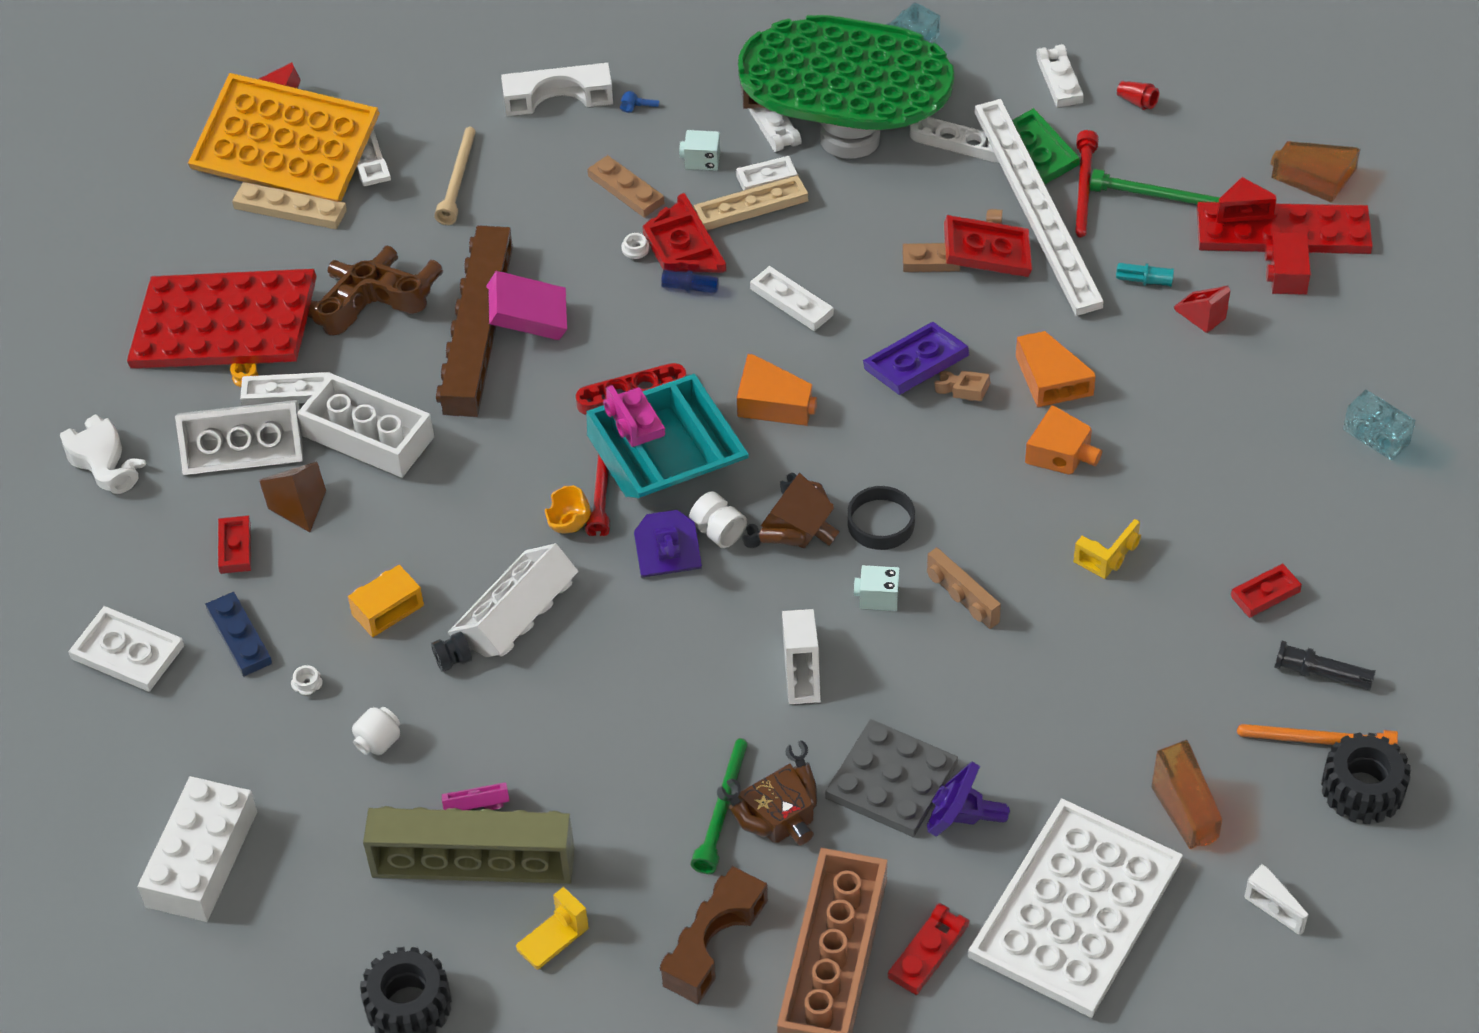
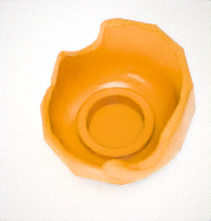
M575 485L563 486L551 494L552 505L549 509L545 508L549 527L561 534L579 531L588 521L591 514L588 498L582 489Z

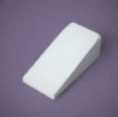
M1261 864L1248 879L1244 895L1245 899L1298 935H1302L1308 913L1274 874Z

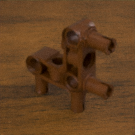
M387 245L383 247V250L373 260L360 261L354 265L333 260L328 266V273H330L329 276L331 278L339 279V281L321 301L311 300L308 317L312 318L316 324L323 326L326 334L334 336L345 332L357 319V315L362 309L372 302L379 301L391 305L393 309L410 314L418 313L426 308V297L430 294L433 283L443 274L442 266L437 261L430 260L417 275L391 268L390 266L398 260L396 250Z

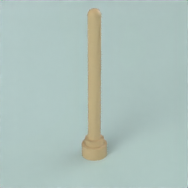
M471 126L465 129L445 200L437 205L434 214L436 221L443 225L454 224L459 212L455 202L476 133L475 129Z

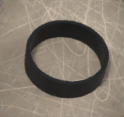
M889 486L869 487L857 493L849 503L848 530L855 541L867 548L888 550L905 543L914 531V504L904 492ZM888 500L901 505L908 512L911 519L905 528L895 534L876 536L859 529L853 522L852 516L861 505L867 502Z

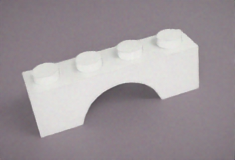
M608 63L501 74L506 116L532 114L537 105L545 99L561 95L574 97L580 100L586 107L613 104Z

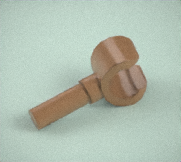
M987 210L986 222L1002 224L1003 210Z

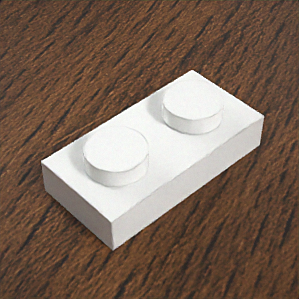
M789 156L736 169V176L743 191L798 175Z

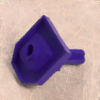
M678 510L646 514L634 530L641 578L702 569L696 527L693 520Z
M971 761L937 791L933 799L935 807L927 823V830L930 834L937 837L952 822L974 825L979 820L1001 823L1008 820L1010 808L1006 803L983 800L982 794L971 788L980 768L978 764Z

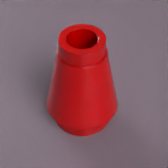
M1121 81L1117 88V96L1143 110L1147 108L1153 109L1159 99V89L1155 88L1152 83Z

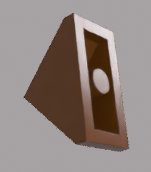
M316 461L260 479L259 482L268 509L310 533L326 493L318 462Z

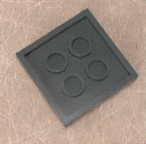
M870 719L826 789L825 798L914 838L933 806L934 796L940 787L946 784L957 766L958 756Z

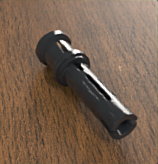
M1281 641L1274 668L1279 669L1282 666L1299 671L1305 677L1313 673L1371 690L1376 670H1369L1315 655L1316 651H1313L1311 648L1303 650L1287 645L1286 641Z

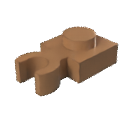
M941 371L939 373L940 381L935 380L934 382L936 393L947 394L953 392V398L970 401H982L991 384L990 374L961 371L959 376L949 371Z

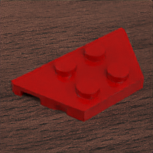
M685 193L677 197L678 202L671 208H663L657 217L650 219L642 226L643 235L649 241L650 247L664 271L726 272V263Z

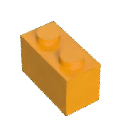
M400 564L391 570L383 572L378 578L365 586L357 588L352 594L348 595L352 616L372 638L424 606L421 587Z

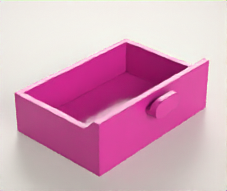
M500 271L494 273L486 285V288L489 289V324L560 340L567 330L566 288Z

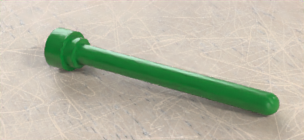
M1100 169L1093 170L1090 183V191L1101 193V190L1107 191V188L1196 205L1198 202H1219L1220 198L1112 178L1110 174L1105 173V170Z
M743 738L735 741L721 785L729 795H731L732 790L728 786L727 780L735 779L737 781L747 749V741ZM717 798L704 843L694 850L690 865L699 873L713 874L716 872L720 859L716 846L728 811L729 801Z

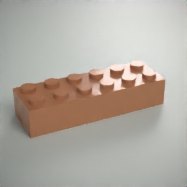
M826 848L820 849L777 1023V1033L853 1032L887 883V859Z

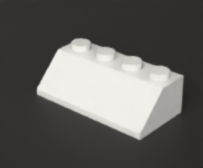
M298 400L177 414L175 420L183 475L303 461L302 432L297 415L299 411Z
M556 543L525 550L448 631V634L451 636L461 631L469 648L484 657L504 656L514 647L513 641L534 626L533 620L538 614H543L552 607L554 603L552 599L572 585L571 579L579 571Z

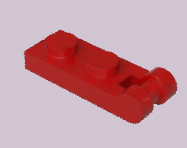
M942 903L936 905L930 918L888 971V979L916 996L965 933L970 922L969 919L962 915L955 916L950 913L949 907ZM942 924L950 928L947 934L939 930Z

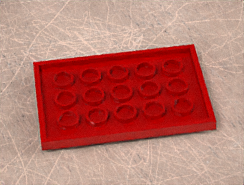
M313 268L151 276L127 358L130 369L297 362L317 279L316 272Z

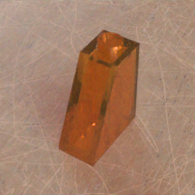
M1287 141L1283 148L1276 150L1272 156L1270 163L1273 166L1271 178L1332 203L1357 170L1361 149L1348 146Z
M1184 740L1158 750L1151 788L1189 849L1200 845L1208 846L1220 836L1223 819L1189 742Z

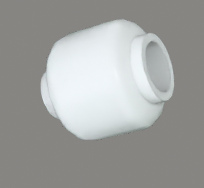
M372 707L353 724L352 733L356 738L353 743L363 754L367 755L371 752L381 755L400 737V721L389 709L385 707L380 709Z

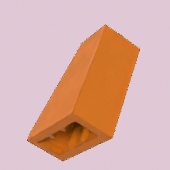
M1046 331L1017 337L1016 359L1037 408L1094 396L1096 378L1094 371Z
M747 354L737 394V417L808 426L810 414L815 415L817 408V397L812 396V384L754 354Z

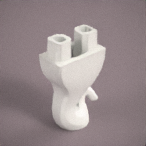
M95 414L84 423L86 430L77 433L74 429L69 428L60 433L68 461L74 467L90 470L94 475L96 484L104 490L111 491L113 494H121L131 489L139 479L138 472L135 469L146 466L145 460L133 458L125 461L121 468L115 469L122 453V445L118 432L109 418L103 420Z

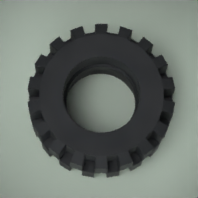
M1361 732L1354 733L1353 738L1347 735L1341 738L1340 743L1336 742L1332 746L1331 752L1328 753L1322 776L1323 797H1328L1327 804L1329 807H1336L1338 815L1341 817L1347 815L1349 816V821L1355 823L1357 819L1363 820V824H1371V820L1374 819L1377 823L1385 820V816L1389 818L1394 816L1396 810H1400L1403 805L1410 781L1411 766L1407 764L1408 757L1406 754L1399 753L1401 747L1396 743L1391 745L1389 739L1384 736L1381 739L1376 738L1375 733H1368V736H1363ZM1366 773L1374 776L1380 782L1365 783L1356 779L1352 774Z
M399 947L395 953L391 954L389 950L382 953L383 958L381 960L375 958L371 962L372 969L366 968L363 973L364 981H361L360 984L361 998L370 1026L374 1027L375 1033H436V1026L442 1028L446 1023L445 1016L450 1015L452 999L445 969L442 968V963L438 958L433 959L432 953L426 950L420 954L419 948L411 947L410 951H405L404 947ZM415 987L423 990L418 998L408 1003H395L389 1000L395 992L403 988Z

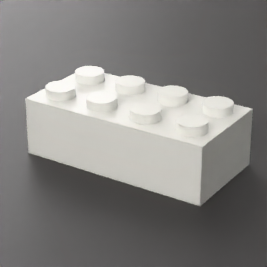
M332 373L326 377L297 413L303 437L401 478L404 477L434 438L432 420L429 413Z
M189 777L137 886L146 908L208 922L257 814L251 790Z

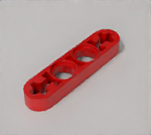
M669 363L584 386L575 395L577 409L580 413L586 415V411L603 406V401L607 399L606 387L613 385L615 389H621L626 392L638 388V385L642 382H650L653 386L648 389L686 377V369L680 364Z

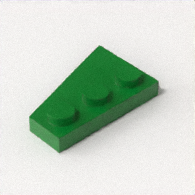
M1034 108L1012 120L1044 185L1080 165L1079 156Z

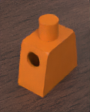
M1051 405L1026 443L1025 463L1069 475L1074 473L1081 461L1097 466L1102 456V450L1090 445L1092 429L1089 425Z

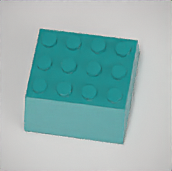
M695 373L643 391V394L665 427V436L631 447L626 437L622 438L620 436L613 416L609 417L607 415L604 405L586 411L587 436L625 497L640 498L749 458L748 452Z

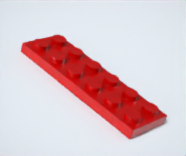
M1218 202L1197 203L1199 250L1265 252V245L1271 244L1272 232L1307 233L1309 253L1371 254L1373 245L1368 205L1276 203L1273 219L1217 223Z

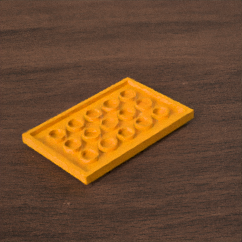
M229 73L188 161V165L193 170L341 202L380 113L377 107Z

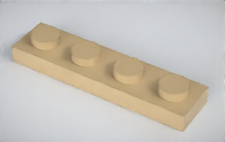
M797 175L695 204L694 210L706 230H711L808 202V192Z
M245 182L242 183L232 200L233 207L237 210L336 230L347 211L345 202H336Z

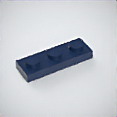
M234 591L205 604L208 614L243 677L272 664L268 651Z

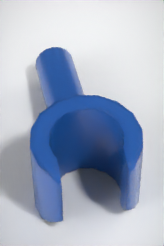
M632 91L625 92L621 98L620 109L627 113L632 112L635 105L659 107L658 100L638 98Z

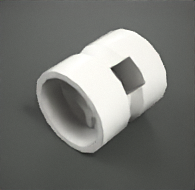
M711 491L696 501L690 511L689 518L695 522L697 529L707 534L708 538L720 548H727L742 536L747 526V518L735 507H727L728 502L718 493Z

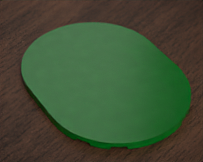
M808 15L805 16L804 20L792 21L788 18L773 23L771 28L763 32L758 31L750 37L742 47L738 58V77L743 89L754 101L763 107L788 117L856 129L885 130L905 127L920 122L935 114L946 104L954 87L953 64L947 59L946 52L936 43L931 44L924 40L923 35L897 26L837 16Z

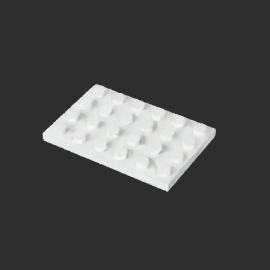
M1061 798L969 948L968 958L1092 1018L1181 864L1183 854Z

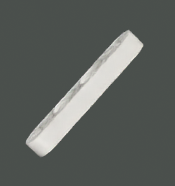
M931 117L910 125V137L913 141L999 163L984 131ZM948 133L954 135L955 137L946 139L943 138L941 135ZM970 140H977L980 142V144L970 145L967 142Z

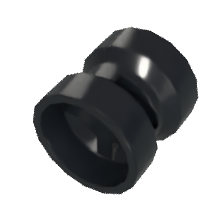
M461 631L452 634L448 640L443 641L439 639L431 642V648L441 672L451 669L453 664H465L472 661L468 643Z

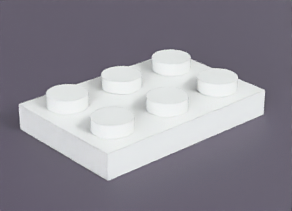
M103 606L68 653L74 661L150 692L185 645L181 637Z

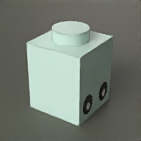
M686 131L685 141H680L679 156L684 158L685 169L718 171L720 132Z
M862 565L861 578L855 577L854 596L860 597V609L897 611L899 567Z

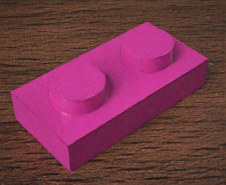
M506 782L441 794L443 810L457 808L471 811V809L479 807L495 810L504 806L503 803L510 802Z

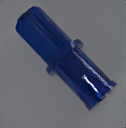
M664 269L662 272V288L686 290V293H690L691 290L716 293L719 288V279L717 277L693 274L691 270L687 273Z

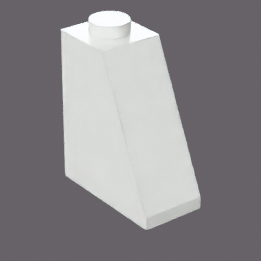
M814 609L782 611L788 704L821 702L819 653Z

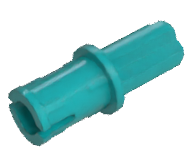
M1119 263L1116 269V278L1119 280L1143 282V286H1146V283L1172 287L1174 268L1148 266L1149 263H1146L1145 266Z

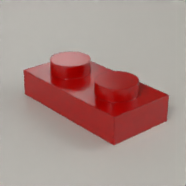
M249 515L218 518V568L220 574L251 571V522Z
M1282 563L1233 588L1231 598L1251 618L1300 593L1302 584Z

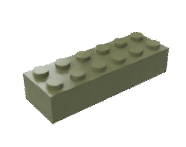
M383 806L380 808H368L363 839L372 878L571 884L575 848L570 813L558 811L538 813L525 810L502 812L491 809L467 811L457 808L431 810L423 807L395 809L390 806Z

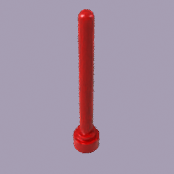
M1092 130L1079 132L1076 140V147L1081 153L1075 234L1080 238L1084 237L1087 233L1092 154L1098 149L1099 143L1098 134Z
M599 454L593 512H591L585 525V532L589 536H596V531H601L600 536H607L610 531V519L605 513L609 470Z

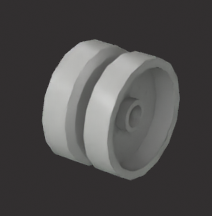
M821 123L820 144L825 151L833 156L856 159L873 153L879 146L880 130H864Z

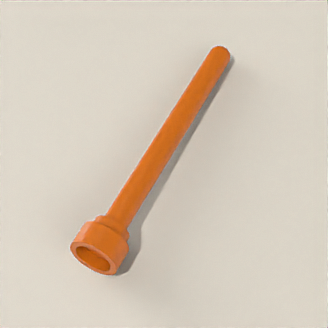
M1241 724L1237 727V733L1241 737L1334 745L1336 742L1340 743L1341 738L1347 735L1350 738L1354 736L1351 733ZM1383 730V733H1376V738L1381 739L1384 736L1389 739L1391 745L1397 744V731Z

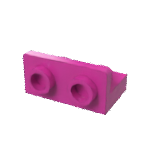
M613 385L606 387L607 399L603 401L605 411L609 417L613 416L620 436L622 438L626 437L631 447L665 436L664 425L640 387L621 394L616 392Z

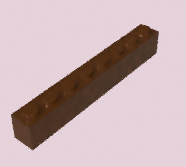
M477 225L475 237H470L469 252L471 255L466 257L464 267L466 278H461L460 294L462 296L461 299L456 300L455 305L457 319L451 322L452 342H447L446 358L448 360L447 363L442 364L441 368L443 383L437 386L436 401L441 403L443 415L478 417L497 327L496 325L489 324V289L486 288V285L496 271L508 273L513 249L511 227Z

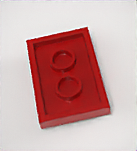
M951 215L946 216L944 234L947 264L1029 277L1032 271L1029 229Z

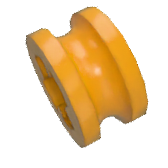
M255 363L232 364L230 367L232 381L238 387H242L243 376H258Z

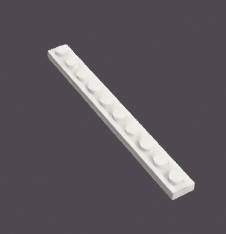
M998 99L975 106V115L1075 315L1078 316L1102 309L1103 299L1002 100Z

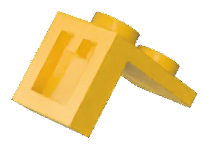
M1134 519L1109 549L1103 547L1099 542L1092 541L1082 535L1075 543L1073 562L1106 579L1112 570L1117 571L1120 568L1126 553L1129 550L1134 551L1141 540V534H1139L1140 521Z
M564 887L553 895L555 904L554 914L516 944L517 951L535 969L543 967L589 929L586 907Z

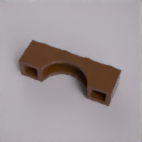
M734 866L730 868L726 876L721 875L718 878L713 894L708 902L703 901L700 904L693 924L683 929L679 936L677 947L673 953H667L661 962L660 971L664 988L697 1005L700 1003L716 979L715 961L706 950L709 941L716 933L727 927L737 925L751 926L768 902L766 882Z

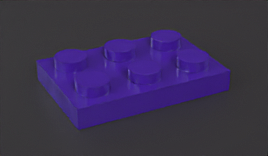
M931 322L864 359V370L900 395L968 357L969 348L942 327Z

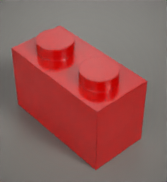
M1272 232L1271 244L1265 245V261H1270V265H1267L1266 281L1271 282L1272 294L1307 295L1311 276L1307 233Z

